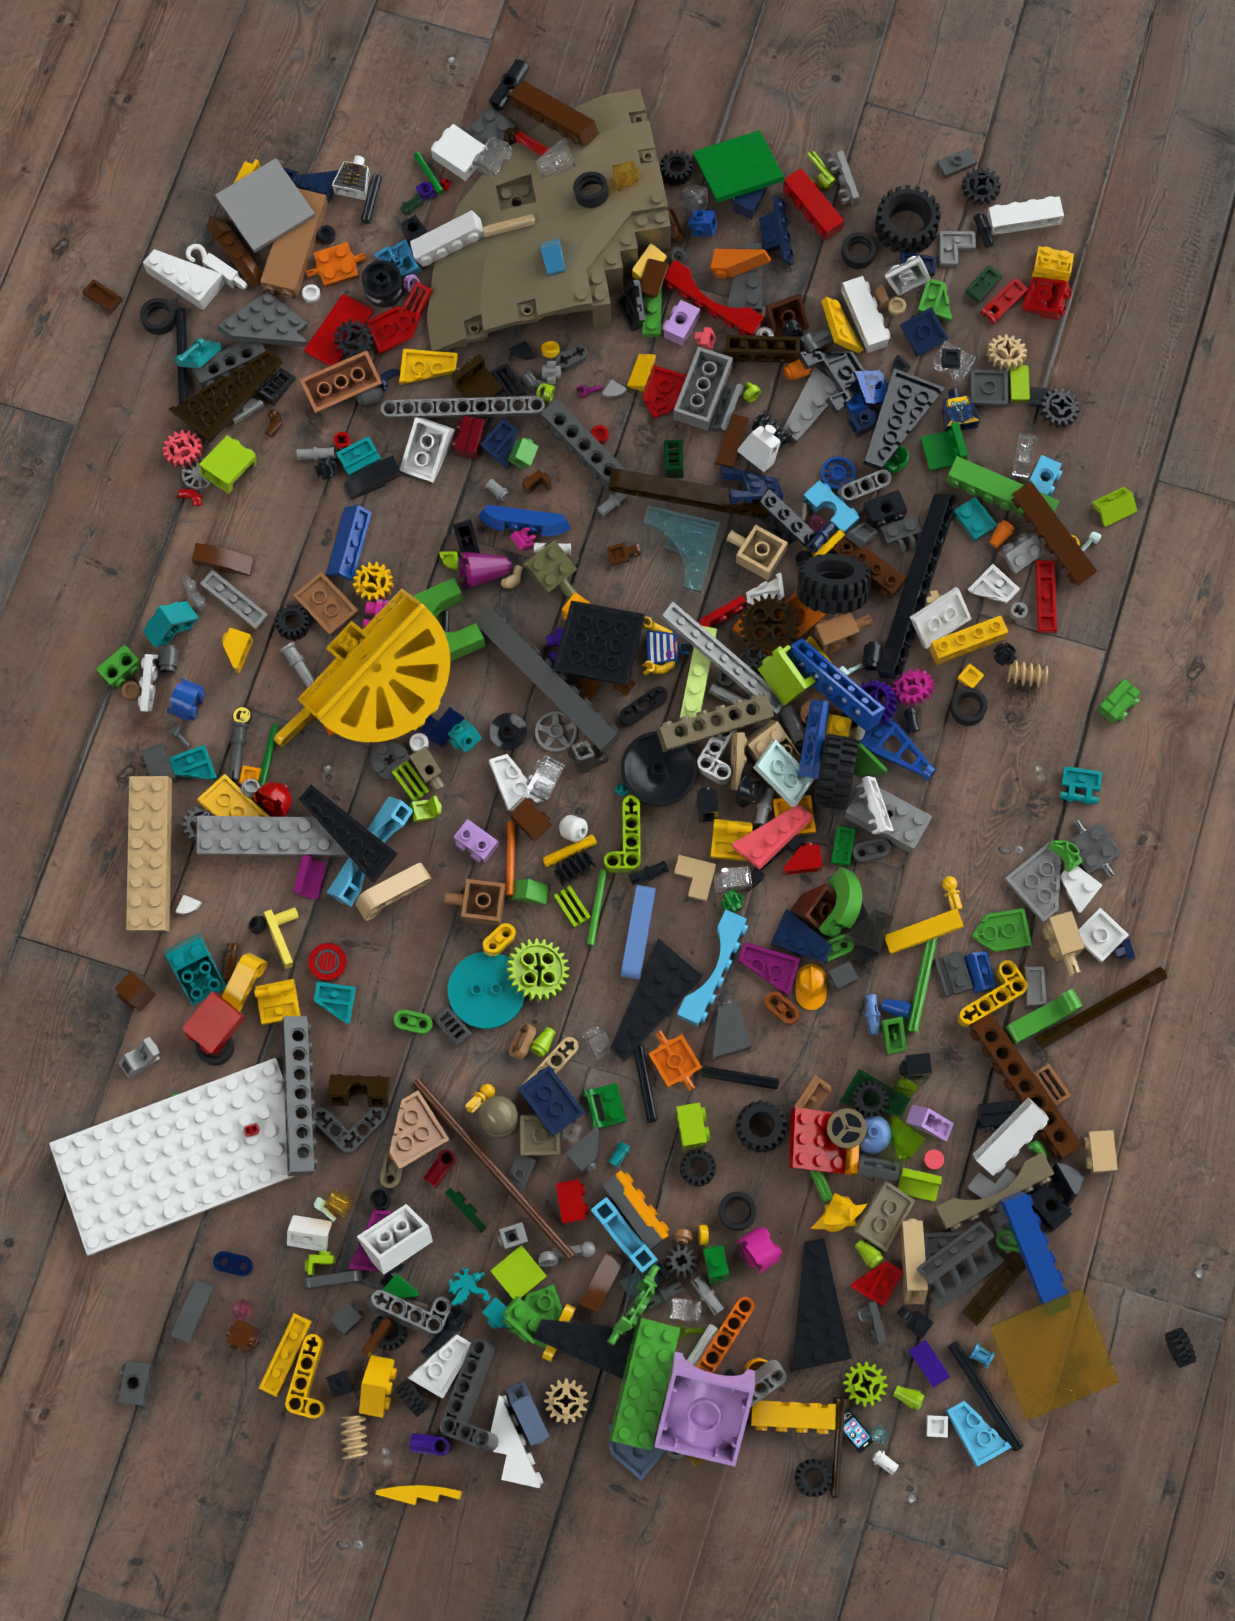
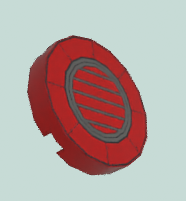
M322 943L311 951L308 958V966L312 975L318 980L324 982L335 981L344 974L347 967V957L343 949L338 945Z

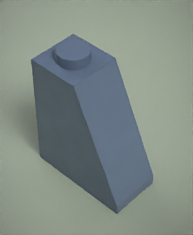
M521 1381L507 1388L506 1391L530 1445L541 1444L550 1436L525 1381Z

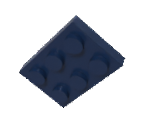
M550 1065L517 1088L518 1092L552 1137L585 1113Z

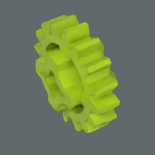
M867 1361L864 1363V1366L857 1363V1369L851 1366L850 1371L852 1373H845L848 1381H844L843 1384L848 1385V1388L844 1392H850L851 1395L848 1397L850 1400L856 1399L855 1405H858L861 1401L863 1407H866L867 1402L874 1406V1400L881 1401L880 1394L886 1395V1392L882 1389L888 1387V1384L883 1383V1380L887 1377L880 1375L883 1371L882 1369L875 1370V1363L871 1367H869ZM865 1370L874 1373L876 1377L868 1376ZM857 1373L858 1380L856 1384L852 1385V1379ZM864 1378L865 1381H870L871 1384L868 1386V1391L865 1387L861 1388L860 1386ZM879 1384L877 1393L873 1395L872 1390L874 1386ZM860 1391L864 1393L866 1398L859 1397L855 1392Z

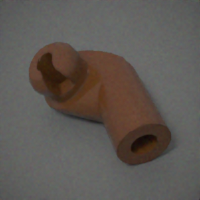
M271 409L268 412L271 425L265 430V433L269 437H272L282 426L281 415L275 409Z

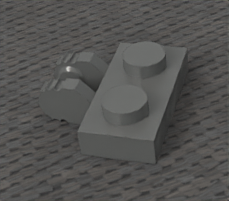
M916 515L880 527L886 546L897 542L900 552L903 554L906 553V546L903 540L908 539L911 549L915 550L917 548L914 536L920 535L922 530Z

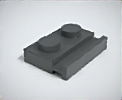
M962 951L934 959L945 997L973 989Z

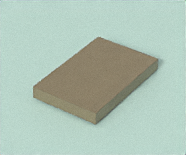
M882 1179L854 1227L853 1232L881 1251L887 1252L902 1226V1221L906 1219L916 1200Z

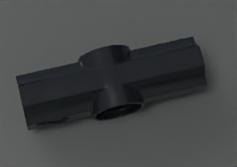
M516 59L509 71L501 77V83L489 99V104L498 111L503 110L510 99L509 93L520 84L528 72L529 66L525 61Z

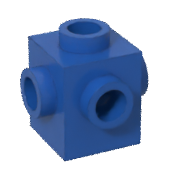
M693 211L692 217L688 220V227L691 229L693 236L714 237L717 227L715 211Z

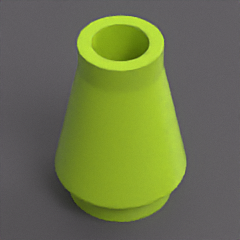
M546 1027L531 1043V1052L539 1057H544L545 1054H548L556 1032Z
M864 1239L855 1245L867 1267L870 1266L874 1269L884 1260L882 1253Z
M898 1385L893 1397L899 1399L912 1410H920L925 1395L921 1394V1391Z

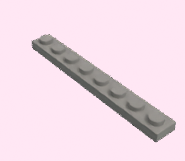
M674 602L669 604L660 618L751 696L756 694L761 696L767 695L773 714L776 715L783 707V704L768 683Z

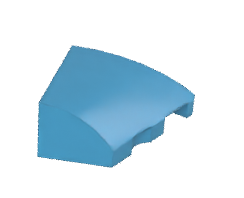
M406 239L391 248L387 246L374 254L379 260L390 261L395 264L403 277L423 272L420 264L414 259L412 248Z

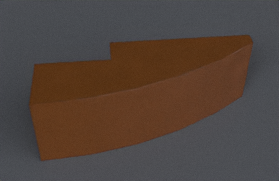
M196 543L192 561L194 565L210 567L214 571L251 576L254 558L221 547Z
M606 1251L580 1303L581 1306L599 1314L625 1259Z

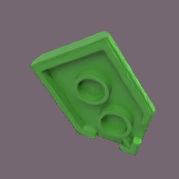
M1025 908L986 914L971 935L973 939L992 952L1032 946Z
M554 1284L528 1293L524 1299V1302L542 1319L559 1321L563 1309ZM515 1327L512 1330L510 1329V1332L516 1335L519 1333ZM534 1339L536 1341L535 1344L546 1348L547 1344Z

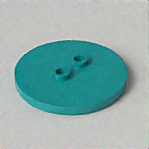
M479 952L466 957L455 967L448 983V998L454 1013L460 1020L471 1027L488 1030L502 1027L518 1015L525 998H522V991L516 994L517 986L511 988L514 981L507 980L511 975L506 973L507 968H510V966L506 965L507 961L511 960L510 958L502 954L488 956L484 952Z

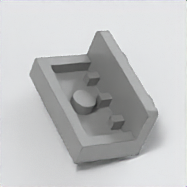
M1024 532L1013 543L1004 545L1002 547L1003 550L998 553L1001 557L1005 558L1011 571L1017 573L1045 554V551L1036 534Z

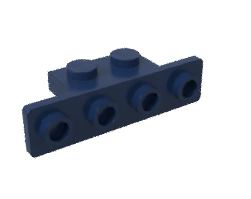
M774 195L772 196L774 212L759 218L763 248L767 253L780 248L782 260L791 266L793 265L794 253L790 245L791 235L788 232L789 221L785 214L786 204L783 199Z

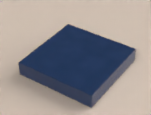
M932 307L899 325L916 357L948 340Z

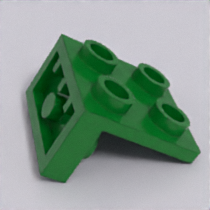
M959 422L951 423L948 431L921 437L929 471L952 467L956 456L967 460L968 453Z

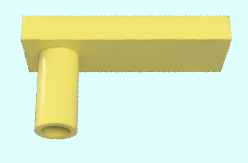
M294 907L275 915L272 910L265 911L264 918L284 968H291L293 961L278 926L299 918L297 910Z

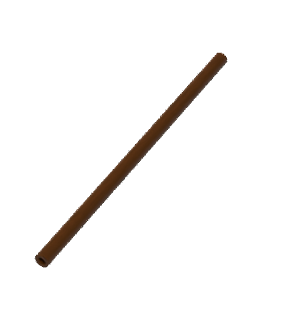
M420 1078L416 1079L412 1085L419 1090L420 1094L564 1257L570 1261L576 1255L574 1251Z

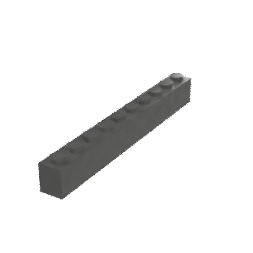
M488 606L473 622L477 623L479 629L603 753H606L620 739L617 734L619 730L612 723L608 725L604 721L606 717L599 710L595 712L591 708L593 704L586 697L582 699L578 695L580 691L573 684L569 686L565 682L567 678L563 674L553 671L554 665L547 658L543 660L540 657L542 653L535 646L531 648L527 644L529 640L522 633L518 635L514 631L516 627L509 620L505 622L502 619L504 615L497 608L493 610Z

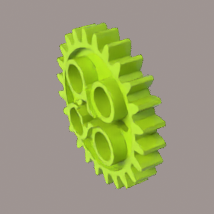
M536 938L532 944L530 939H528L526 945L521 942L519 945L520 949L515 947L513 950L515 954L511 953L509 955L511 960L507 961L506 965L510 966V968H507L506 973L511 975L507 980L514 981L511 988L517 986L516 994L522 991V998L530 995V1001L536 997L537 1001L540 1002L543 996L547 1001L549 994L554 998L556 992L560 993L562 991L560 986L564 987L567 984L564 980L569 977V975L565 974L569 967L564 965L568 960H562L565 953L558 954L560 947L558 946L553 949V942L546 945L545 939L539 943L538 938ZM536 953L538 954V958H539V959H538V965H537V958H536V955H535ZM523 957L530 958L532 964H526ZM542 957H548L551 964L544 963ZM536 966L538 967V970H541V972L539 973V975H538V971H537V970H534V968H535ZM524 976H530L533 983H527ZM544 976H549L552 979V983L545 982ZM537 979H539L540 987L537 986Z

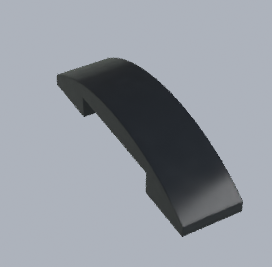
M806 835L793 837L760 870L755 867L747 884L748 891L752 890L764 879V873L762 872L764 868L787 849L793 855L799 847L807 843L808 837Z

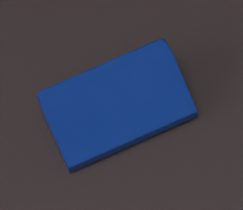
M987 951L971 953L964 957L974 994L997 988Z

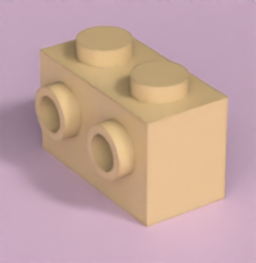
M1113 1130L1088 1132L1086 1137H1084V1148L1088 1149L1086 1167L1090 1169V1174L1116 1172L1118 1167Z

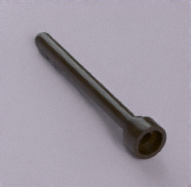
M833 1397V1404H836V1425L831 1497L834 1499L839 1496L844 1414L847 1411V1407H849L850 1401L849 1398Z

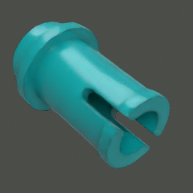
M622 1141L616 1145L618 1147L608 1160L609 1163L617 1168L620 1167L627 1153L630 1154L629 1150L631 1149Z

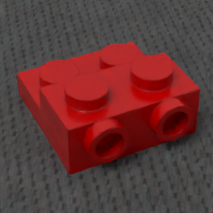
M1033 277L1022 306L1023 312L1041 314L1042 318L1059 320L1061 315H1065V302L1072 295V289H1070L1068 281Z

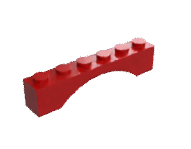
M674 259L667 269L663 280L665 287L671 291L675 289L683 299L692 300L697 308H700V310L704 308L709 311L708 314L716 320L718 318L724 321L723 324L730 329L735 328L739 331L740 335L756 336V332L764 325V316L750 307H727L709 299L696 286L690 269Z

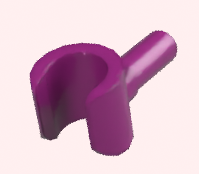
M579 385L576 387V390L578 392L584 391L578 394L579 398L584 399L588 393L602 390V386L585 388V386Z

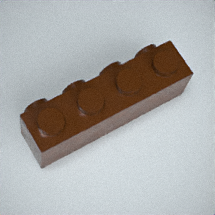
M846 534L834 548L833 555L852 556V558H857L866 564L871 575L870 587H875L881 596L892 600L905 584L907 577L865 545L861 548L846 537Z

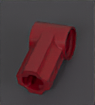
M449 1149L439 1152L437 1159L423 1179L438 1188L450 1169L456 1165V1154ZM450 1153L452 1161L449 1164H444L442 1161L443 1156Z

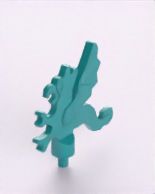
M462 1268L464 1275L459 1274V1272L454 1273V1277H459V1280H455V1282H452V1279L449 1280V1293L452 1292L453 1295L457 1293L451 1306L462 1305L464 1301H467L469 1291L476 1295L483 1294V1300L485 1302L490 1301L491 1297L488 1295V1291L475 1285L476 1282L481 1280V1277L485 1276L484 1272L468 1275L469 1268Z

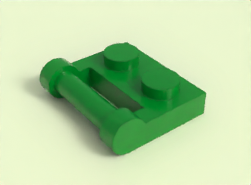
M617 1083L582 1092L587 1100L592 1120V1129L595 1127L602 1129L627 1122ZM596 1095L600 1096L605 1121H600L594 1100Z

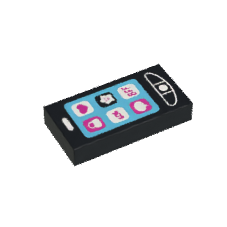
M848 1408L844 1414L843 1434L860 1454L875 1439Z

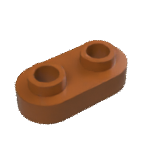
M773 991L767 994L765 1007L773 1015L787 1025L797 1022L799 1010L794 1004L779 992ZM771 1000H777L778 1004L773 1006ZM791 1012L793 1017L787 1018L785 1014Z

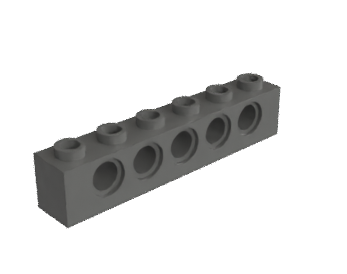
M556 399L540 412L541 424L544 428H549L553 432L554 438L558 442L562 441L565 444L566 450L570 454H574L578 462L590 470L589 472L596 480L599 479L602 482L603 488L610 492L608 489L610 476L605 475V473L611 472L612 469H626ZM558 421L564 422L562 425H556L555 423ZM569 434L576 435L574 438L568 437ZM583 446L588 447V449L585 451L581 450L580 448ZM594 459H600V460H601V462H599V463H594V462H592V461H593Z

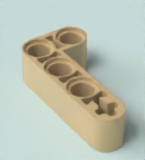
M417 863L361 893L355 906L364 920L369 921L376 917L383 907L425 886L432 878L423 864Z

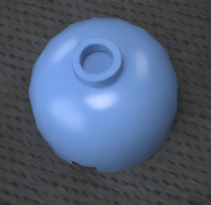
M864 1116L867 1131L865 1138L859 1144V1150L868 1155L879 1154L885 1151L891 1142V1127L881 1116Z

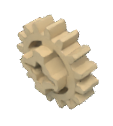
M1005 334L1004 338L998 335L997 340L993 338L988 345L986 354L989 356L988 361L994 362L993 367L1000 366L999 370H1002L1003 367L1007 371L1011 367L1013 370H1016L1017 366L1022 367L1023 362L1026 360L1027 349H1025V343L1020 344L1021 339L1015 340L1014 335L1011 338H1008L1007 334Z
M565 1378L564 1384L557 1380L558 1386L555 1387L551 1384L552 1392L546 1391V1394L549 1396V1399L544 1400L545 1403H549L546 1411L551 1410L550 1417L553 1418L556 1415L558 1423L561 1419H564L565 1424L568 1423V1419L575 1423L576 1416L582 1418L581 1410L587 1411L583 1406L589 1401L583 1398L587 1395V1392H581L580 1390L583 1386L579 1385L576 1387L575 1380L571 1384H569L567 1378ZM563 1388L562 1394L559 1397H554V1394ZM570 1388L574 1389L580 1398L573 1397L570 1394ZM568 1395L569 1399L576 1402L569 1403L568 1407H565L563 1403L556 1401L564 1399ZM553 1405H559L562 1408V1415L554 1409ZM574 1405H579L577 1411L570 1415V1409Z

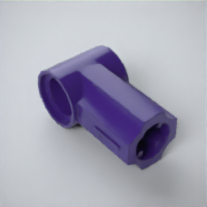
M412 1433L409 1447L410 1452L441 1456L451 1451L452 1443L447 1437ZM440 1440L446 1443V1449L443 1452L437 1449V1443Z

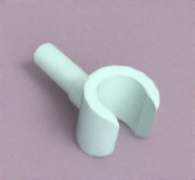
M1092 532L1086 543L1081 547L1082 551L1084 552L1091 542L1097 545L1101 534Z
M860 663L848 670L842 666L839 670L849 677L854 671L863 668V665Z
M317 1197L314 1207L334 1222L337 1218L324 1208L327 1201Z

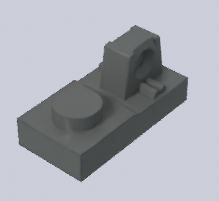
M876 1301L868 1303V1306L859 1309L857 1313L860 1322L872 1321L873 1328H870L872 1340H876L877 1344H880L887 1340Z

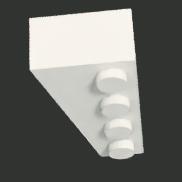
M155 249L143 262L148 274L201 310L208 306L225 285L221 273Z

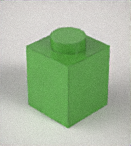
M521 438L515 441L508 461L525 469L531 466L539 446L535 445L529 438Z

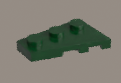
M858 1069L839 1102L854 1106L853 1093L856 1087L865 1081H876L886 1089L889 1100L886 1109L883 1111L884 1113L901 1116L910 1098ZM874 1091L864 1093L863 1102L866 1106L872 1107L878 1103L879 1098Z

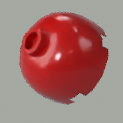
M264 783L253 794L255 803L257 805L260 803L264 807L263 810L271 817H285L291 809L293 799L289 788L283 783Z

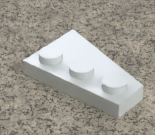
M508 754L489 759L491 770L507 810L522 797H530L536 804L545 801V798L525 778Z

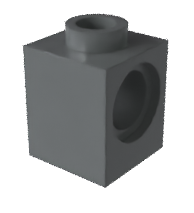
M850 961L830 970L827 974L828 978H826L830 988H834L836 992L856 983L859 979Z
M347 1303L330 1320L344 1335H347L364 1319L360 1315L363 1311L355 1303L353 1305Z

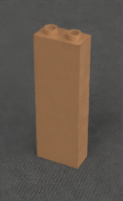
M299 188L297 189L314 211L315 217L273 242L260 281L265 292L281 294L286 298H298L318 237L317 232L321 227L328 206L326 195Z

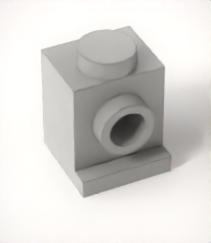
M522 1222L499 1229L498 1241L500 1247L504 1246L505 1250L529 1243ZM515 1234L516 1240L510 1241L509 1236Z

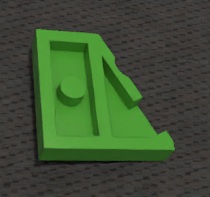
M931 279L926 283L917 313L932 307L938 319L951 322L952 314L950 312L945 282Z

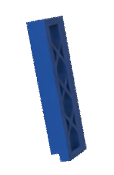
M810 700L798 776L818 779L830 709L828 701Z

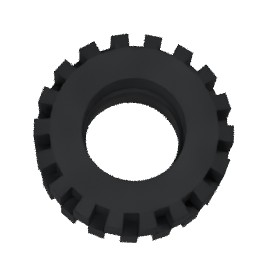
M763 1100L750 1102L748 1106L743 1107L736 1123L737 1137L741 1140V1144L747 1146L748 1150L751 1151L752 1149L757 1153L760 1151L765 1153L768 1150L775 1149L781 1143L786 1132V1118H784L782 1110L780 1111L777 1105H772L769 1101L763 1102ZM765 1116L770 1119L773 1124V1130L769 1136L760 1138L751 1133L749 1123L753 1117Z

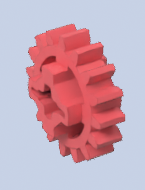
M181 430L180 434L175 431V436L169 435V441H164L163 455L170 465L174 464L175 468L179 465L185 468V464L191 467V462L197 463V457H202L200 451L204 449L201 439L198 438L196 433L192 435L190 430L187 433Z

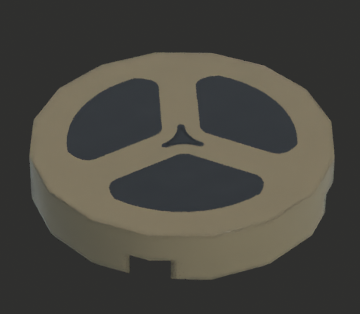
M849 1108L839 1109L828 1120V1137L838 1147L844 1149L854 1148L861 1144L866 1136V1121L856 1110Z

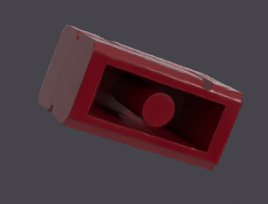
M464 415L462 421L458 422V437H454L452 443L456 456L477 460L486 427L485 420Z

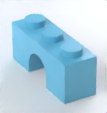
M819 480L803 495L802 502L809 504L810 509L815 514L823 508H829L834 511L835 515L830 519V524L833 522L836 525L837 532L841 530L846 535L858 524V513L853 508H849L840 496H836L826 483L823 484Z

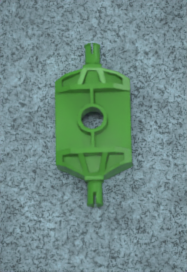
M652 1265L649 1272L636 1287V1289L641 1291L633 1301L636 1305L635 1307L632 1306L625 1316H622L614 1324L613 1332L607 1340L609 1344L614 1346L622 1334H626L627 1331L637 1324V1320L655 1293L654 1287H657L654 1278L660 1270L657 1265Z

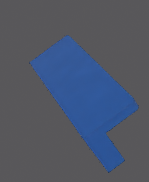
M359 505L344 508L328 564L327 576L338 575L348 581L353 580L372 512Z

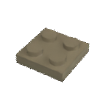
M536 1115L519 1117L520 1156H560V1132L552 1137Z

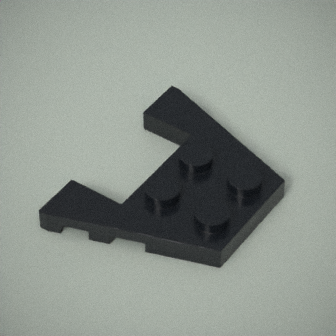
M852 350L830 351V353L814 351V353L810 354L800 352L797 356L806 370L821 364L836 386L839 393L828 397L826 400L834 414H837L862 390L856 372H863L865 370ZM863 375L866 384H868L870 377L868 375Z

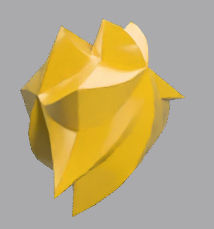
M834 1193L830 1203L825 1205L824 1214L810 1229H825L829 1232H836L849 1226L855 1227L856 1217L864 1210L867 1204L855 1205L848 1196H840Z

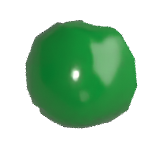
M900 445L882 468L890 473L903 471L909 461L908 450Z

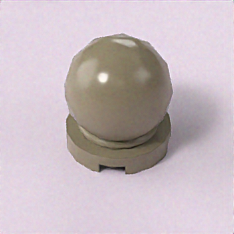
M493 1096L482 1103L478 1119L481 1128L487 1135L493 1138H504L515 1131L518 1126L519 1115L516 1106L510 1099L504 1096Z

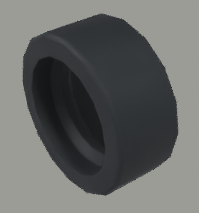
M589 171L581 174L574 181V194L576 201L581 206L594 208L602 205L607 200L609 188L606 178L601 173ZM598 184L602 187L594 195L581 194V190L587 185Z
M856 232L850 234L842 243L841 257L843 262L853 269L868 267L875 258V242L865 233ZM854 243H862L869 248V254L865 258L857 259L850 256L848 247Z
M163 298L148 300L140 310V318L144 328L154 335L166 334L176 324V314L173 306ZM158 308L167 310L169 317L164 323L159 325L149 323L148 315L150 312Z
M975 688L959 690L954 695L950 704L952 717L957 723L964 726L978 724L987 711L985 696ZM963 697L976 699L980 705L978 714L973 717L962 715L958 710L959 700Z
M230 1037L226 1042V1050L223 1055L212 1058L199 1048L201 1045L197 1041L195 1043L196 1053L199 1058L208 1065L213 1066L222 1065L229 1061L235 1048L234 1041Z
M743 1192L727 1194L719 1205V1218L726 1228L733 1231L747 1229L756 1217L754 1200ZM735 1199L744 1201L749 1207V1216L741 1223L730 1221L726 1215L727 1204Z

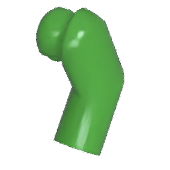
M1034 1140L1028 1143L1027 1148L1029 1151L1035 1152L1036 1155L1043 1152L1048 1160V1151L1040 1141Z

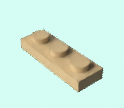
M732 732L730 789L738 790L741 774L747 762L744 755L747 738L744 732Z

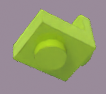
M432 796L429 800L415 801L409 804L410 808L414 810L412 812L414 822L435 820L442 810L437 796Z
M319 1251L318 1255H309V1259L305 1261V1271L308 1272L309 1276H314L315 1264L335 1265L336 1257L327 1251Z

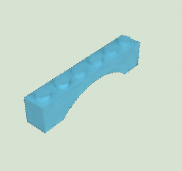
M388 797L368 827V830L385 843L389 837L404 826L414 810L403 801ZM350 857L327 893L338 902L352 907L362 891L365 874Z
M725 910L717 927L720 941V956L717 966L703 986L685 996L677 1013V1018L697 1027L700 1022L704 1024L708 1013L705 1011L708 1005H713L716 995H714L716 987L720 989L724 981L722 974L724 970H729L732 964L730 957L732 953L736 954L741 944L738 942L740 935L744 936L748 929L746 918Z

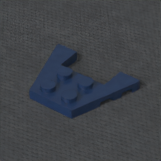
M721 465L719 471L721 478L741 481L744 491L729 489L728 497L731 504H737L738 500L752 503V500L761 499L768 489L783 500L784 494L777 478Z

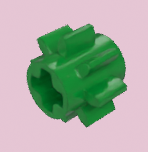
M731 890L722 896L724 901H721V906L724 911L729 910L736 913L744 907L742 903L745 902V899L741 892L736 894L735 890Z

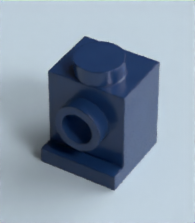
M867 407L854 415L851 414L848 419V425L858 438L874 429L878 416L874 410L870 411Z

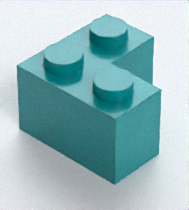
M187 601L161 605L156 608L155 614L147 621V625L142 631L155 648L169 644L177 633L191 630L199 617Z

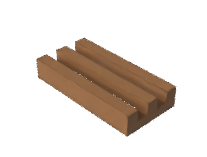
M1049 1063L1033 1073L1055 1106L1071 1097V1094ZM1046 1069L1048 1070V1072L1055 1080V1082L1057 1083V1085L1059 1086V1088L1065 1096L1062 1097L1060 1095V1093L1058 1092L1050 1078L1045 1073ZM1038 1074H1041L1044 1080L1047 1082V1084L1057 1097V1101Z

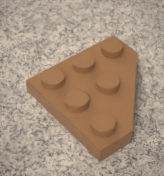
M419 1090L405 1097L400 1102L388 1152L398 1171L450 1140Z

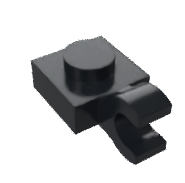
M901 1307L897 1312L900 1317L908 1322L905 1328L920 1339L924 1338L934 1323L918 1310L912 1314L905 1307Z

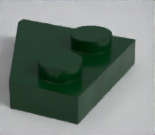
M450 1187L445 1192L480 1233L487 1228L477 1217V1209L471 1203L467 1205L464 1202L466 1198L459 1190L455 1193Z

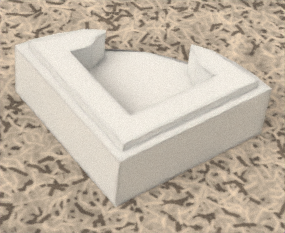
M183 895L176 913L180 915L192 913L200 908L202 902Z

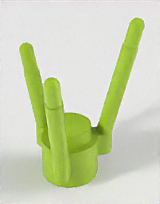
M812 151L813 156L808 152L807 156L821 171L817 177L819 182L811 179L812 182L820 190L823 187L828 190L835 183L836 178L829 172L815 151Z

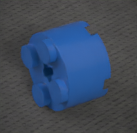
M181 678V683H177L169 702L173 704L171 708L167 707V713L188 722L190 720L195 721L199 712L197 706L199 703L202 704L204 702L206 693H204L203 686Z

